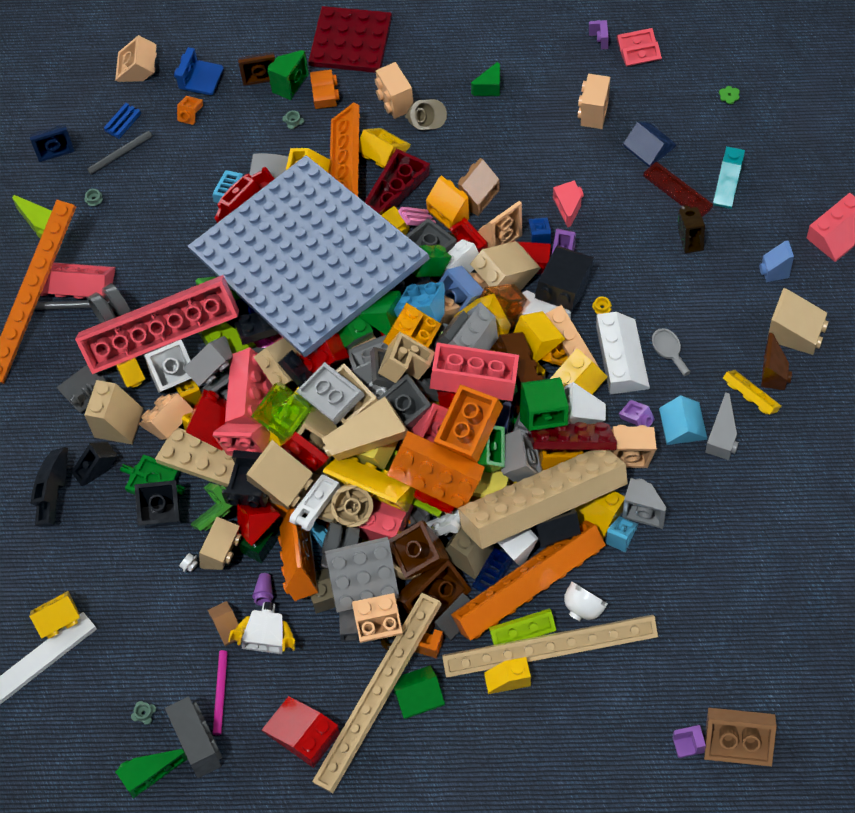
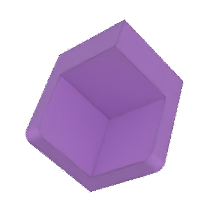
M700 725L678 729L673 732L672 738L678 758L705 752L706 744Z

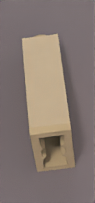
M384 396L323 437L322 440L325 444L323 449L329 457L333 456L339 461L403 440L408 430L390 401Z

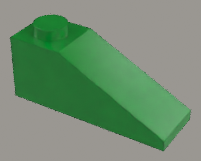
M183 749L137 757L123 762L115 773L134 799L188 760Z

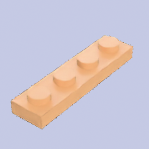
M560 305L545 313L564 336L565 340L560 344L568 358L578 348L598 366L563 306Z

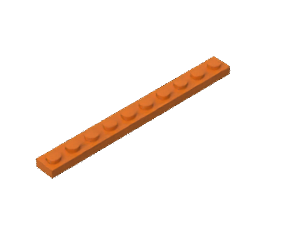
M56 200L1 333L0 383L2 384L5 383L75 212L76 207L73 204Z

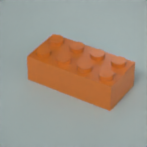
M407 431L392 461L387 476L458 509L466 505L471 499L485 467Z

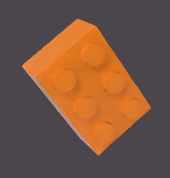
M460 384L434 439L435 444L478 463L503 405L496 397Z

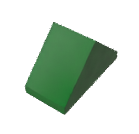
M495 63L471 82V94L473 96H500V63Z

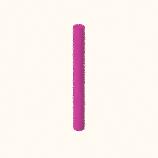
M225 650L219 651L213 735H221L228 655V652Z

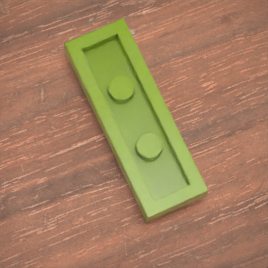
M549 608L489 627L493 645L538 637L556 631L552 611Z

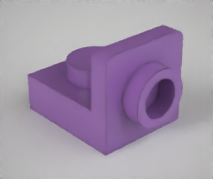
M607 20L590 21L589 35H597V42L601 43V49H608Z
M630 400L619 413L622 420L633 423L636 426L645 425L650 427L655 420L649 406Z

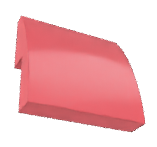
M653 28L617 35V42L626 67L662 59Z

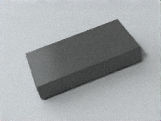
M463 310L455 316L434 344H448L469 315Z

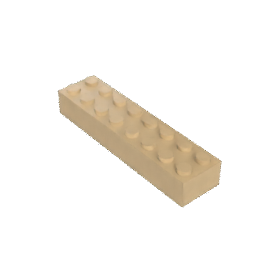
M590 450L579 454L572 459L542 470L540 473L524 478L517 483L459 507L461 529L481 549H484L627 485L626 464L610 450Z

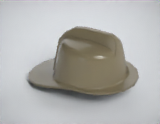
M419 100L412 104L405 118L408 119L412 126L419 130L437 129L445 123L447 111L446 107L439 100Z

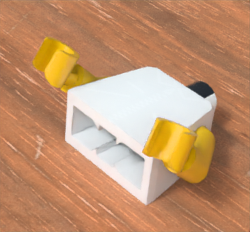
M264 602L262 611L253 610L250 616H246L235 629L230 631L228 642L231 640L238 641L237 645H241L242 640V649L282 654V651L289 647L292 648V651H295L293 633L288 623L282 620V614L274 613L275 604L272 602Z

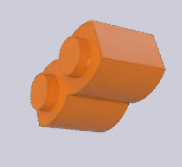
M332 69L310 72L315 109L337 106L336 100L340 99L338 89H334V86H337L336 74L332 75Z

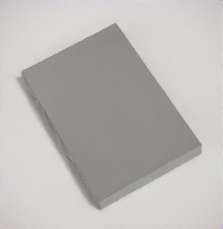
M325 362L296 391L299 396L335 425L365 396L359 388Z

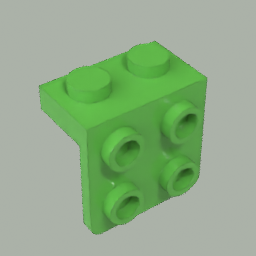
M209 483L204 487L205 491L215 502V505L191 523L193 528L206 531L212 527L216 517L220 516L222 518L231 511L230 507L232 505L227 504L222 496V490L226 489L223 485Z

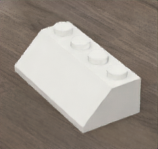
M618 312L597 314L596 329L605 373L608 376L609 393L617 394L649 389L635 319Z

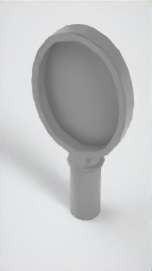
M668 329L656 330L652 336V344L655 351L663 358L672 359L683 376L689 375L690 370L679 356L681 344L678 337Z

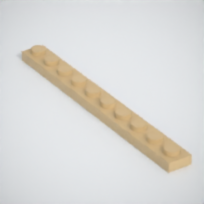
M423 593L420 594L402 626L403 634L397 635L313 779L312 782L332 794L334 793L441 606L439 600Z
M648 615L444 654L442 659L447 678L489 670L506 660L526 657L527 662L656 638L658 633L655 616Z

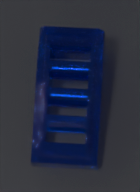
M494 548L472 587L480 592H484L489 587L482 584V580L491 584V586L501 580L512 565V558ZM493 566V567L499 569L500 571L497 572V571L493 570V569L490 568V567ZM486 573L492 575L495 579L493 580L486 576Z

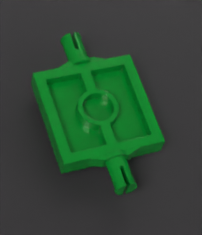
M144 454L139 463L134 467L122 464L120 467V472L130 475L125 490L134 495V484L176 480L181 472L158 464L155 458ZM177 485L178 494L183 495L185 487Z

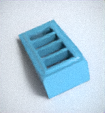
M225 170L213 192L214 202L218 203L225 194L222 192H227L228 188L224 187L230 188L243 177V174Z

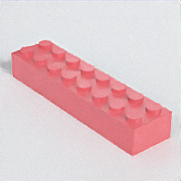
M224 275L83 330L78 333L75 340L91 373L94 374L238 317L239 308Z

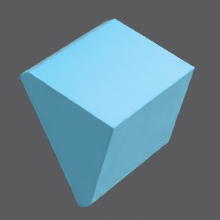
M680 395L659 408L666 445L707 440L699 402Z

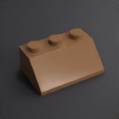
M708 708L704 760L772 767L776 735L775 714Z

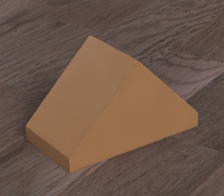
M225 601L209 609L208 613L224 645L227 646L236 642V640L228 642L230 631L238 625L228 602Z

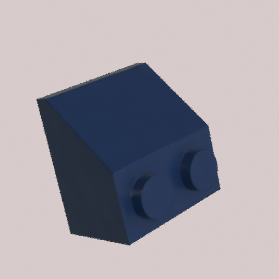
M66 124L30 135V140L39 162L75 152Z

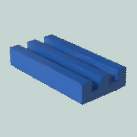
M125 103L104 127L105 132L120 139L141 115V111Z

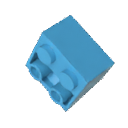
M429 282L427 284L407 286L394 309L396 316L398 317L405 304L408 303L440 323L445 314L444 283Z

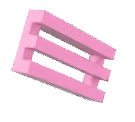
M401 207L398 211L407 225L418 226L427 218L430 220L433 218L431 215H428L429 211L427 209Z

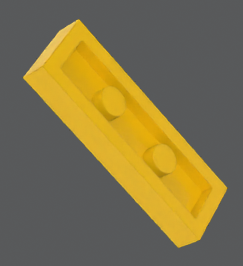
M736 370L728 371L724 375L723 379L727 381V385L734 390L740 391L747 401L758 405V409L761 412L770 415L778 412L781 408L779 403Z

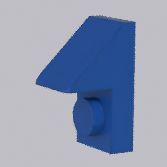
M548 218L528 219L531 242L551 244V229Z

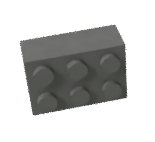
M188 696L165 707L197 778L222 767L219 759L222 758L221 753L197 702L192 703Z

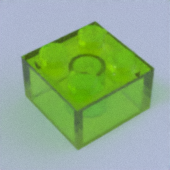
M277 382L272 386L251 417L285 441L296 431L313 406L283 383Z

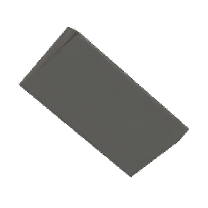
M464 593L435 621V628L443 631V635L450 641L460 632L451 614L471 601Z

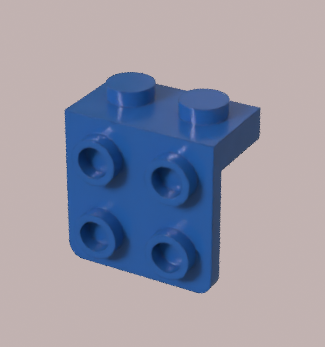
M188 47L185 54L181 56V63L179 68H176L174 77L177 80L179 89L212 95L224 68L219 64L197 60L195 48Z

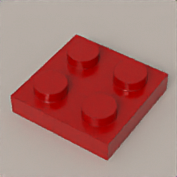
M294 432L280 445V447L312 473L325 464L329 458L297 432Z

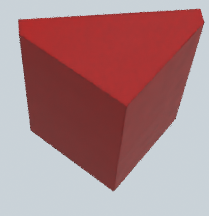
M268 501L266 507L252 508L247 505H237V525L240 526V534L251 546L280 516L279 512Z

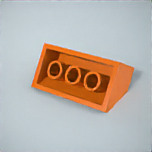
M291 506L279 527L280 536H278V541L282 547L280 557L284 565L281 567L285 578L283 587L286 594H290L293 600L297 601L318 593L311 532L302 529V526L299 524L294 525L289 522L291 514L296 509Z

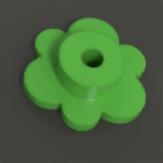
M731 86L720 89V100L726 101L727 104H733L739 100V89L732 88Z

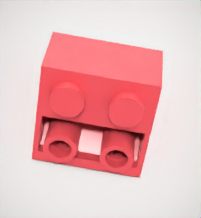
M225 423L213 432V437L225 453L232 456L234 450L262 453L268 446L270 433L264 424Z

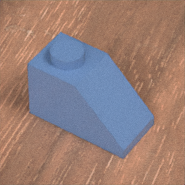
M789 240L784 241L763 255L759 268L761 275L765 276L766 282L790 277L794 255Z

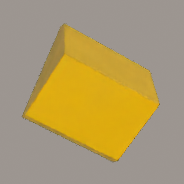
M543 311L520 315L513 332H523L531 350L530 358L535 360L536 363L565 340L564 336Z

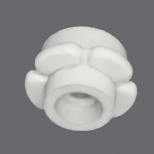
M189 553L179 565L183 572H192L198 564L196 561L197 556Z

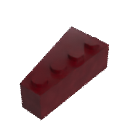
M396 148L364 202L380 215L393 206L397 207L429 176L430 163Z

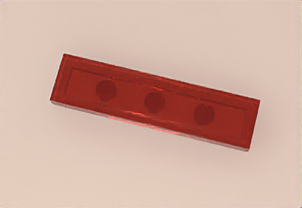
M657 161L644 172L643 177L681 206L697 207L702 217L713 208V204Z

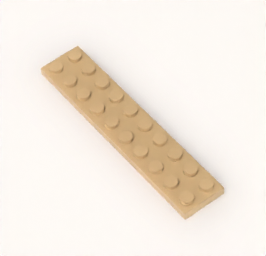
M177 428L165 441L155 458L158 464L228 487L235 464L232 456L227 455L224 450L217 449L186 433V430ZM313 473L311 478L314 480L307 491L303 489L299 494L301 499L295 508H297L321 475ZM339 482L340 487H342V486L345 485V484ZM268 498V502L280 505L272 498ZM330 500L318 516V519L329 523H336V519L332 515Z

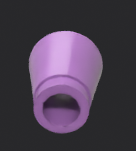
M261 573L258 576L252 595L257 605L263 606L264 602H271L273 600L270 574Z

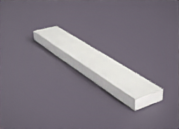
M84 612L77 619V624L70 628H66V626L61 628L57 635L47 639L0 676V704L97 629Z

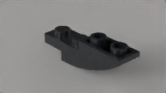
M66 447L52 450L37 473L30 504L37 506L35 526L45 527L55 524L58 488L65 487L68 460V448Z

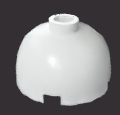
M571 582L565 593L564 602L571 611L569 615L579 622L582 618L585 620L596 619L608 605V603L574 582Z

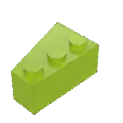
M227 322L198 332L205 345L225 336L232 354L249 347L251 349L256 347V344L253 342L242 345L237 330ZM230 365L223 371V373L230 369Z

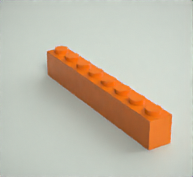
M585 520L579 524L581 534L549 545L453 612L451 616L461 634L470 641L480 637L482 632L489 627L497 625L499 620L514 613L516 608L531 601L533 596L548 589L550 584L565 577L567 572L582 565L590 556L599 553L600 549L606 546L596 525Z

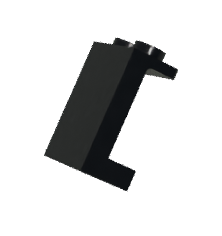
M233 451L232 459L235 464L228 487L222 490V496L227 504L232 506L247 505L252 508L266 507L269 496L248 482L246 476L262 453Z

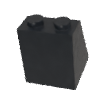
M557 245L538 281L535 298L556 306L562 305L563 308L572 311L586 291L594 257Z

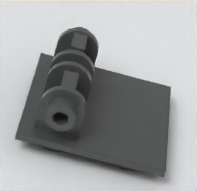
M86 365L56 388L81 414L87 409L96 380L105 382L106 380L97 373L92 374L88 365Z

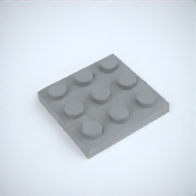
M388 537L324 551L337 613L353 609V601L392 593L395 594V599L399 598Z

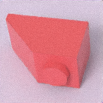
M575 180L553 187V199L567 227L572 225L584 197L582 188L577 186Z

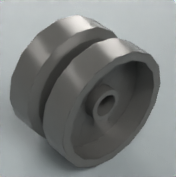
M112 283L102 288V295L95 292L87 297L89 305L100 323L131 312L125 299Z
M330 522L323 541L320 567L328 569L324 551L358 544L360 528L347 527L344 537L341 538L342 525Z

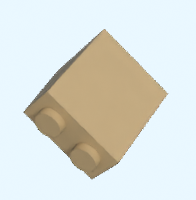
M517 241L482 249L470 263L493 291L513 296L518 294L541 268Z
M783 288L771 320L769 332L774 334L779 345L813 355L816 348L820 349L823 337H820L821 332H826L829 321H826L827 312L790 290Z
M284 338L266 347L254 356L276 391L294 382L278 362L291 350L300 358V353Z
M96 380L84 415L94 438L133 444L144 409L116 383Z
M312 406L296 432L326 454L323 449L325 444L322 438L337 429V426ZM331 457L314 472L320 475Z
M271 440L246 474L248 482L287 510L291 506L295 507L301 499L299 494L303 489L307 491L314 481L311 479L313 473L273 440Z

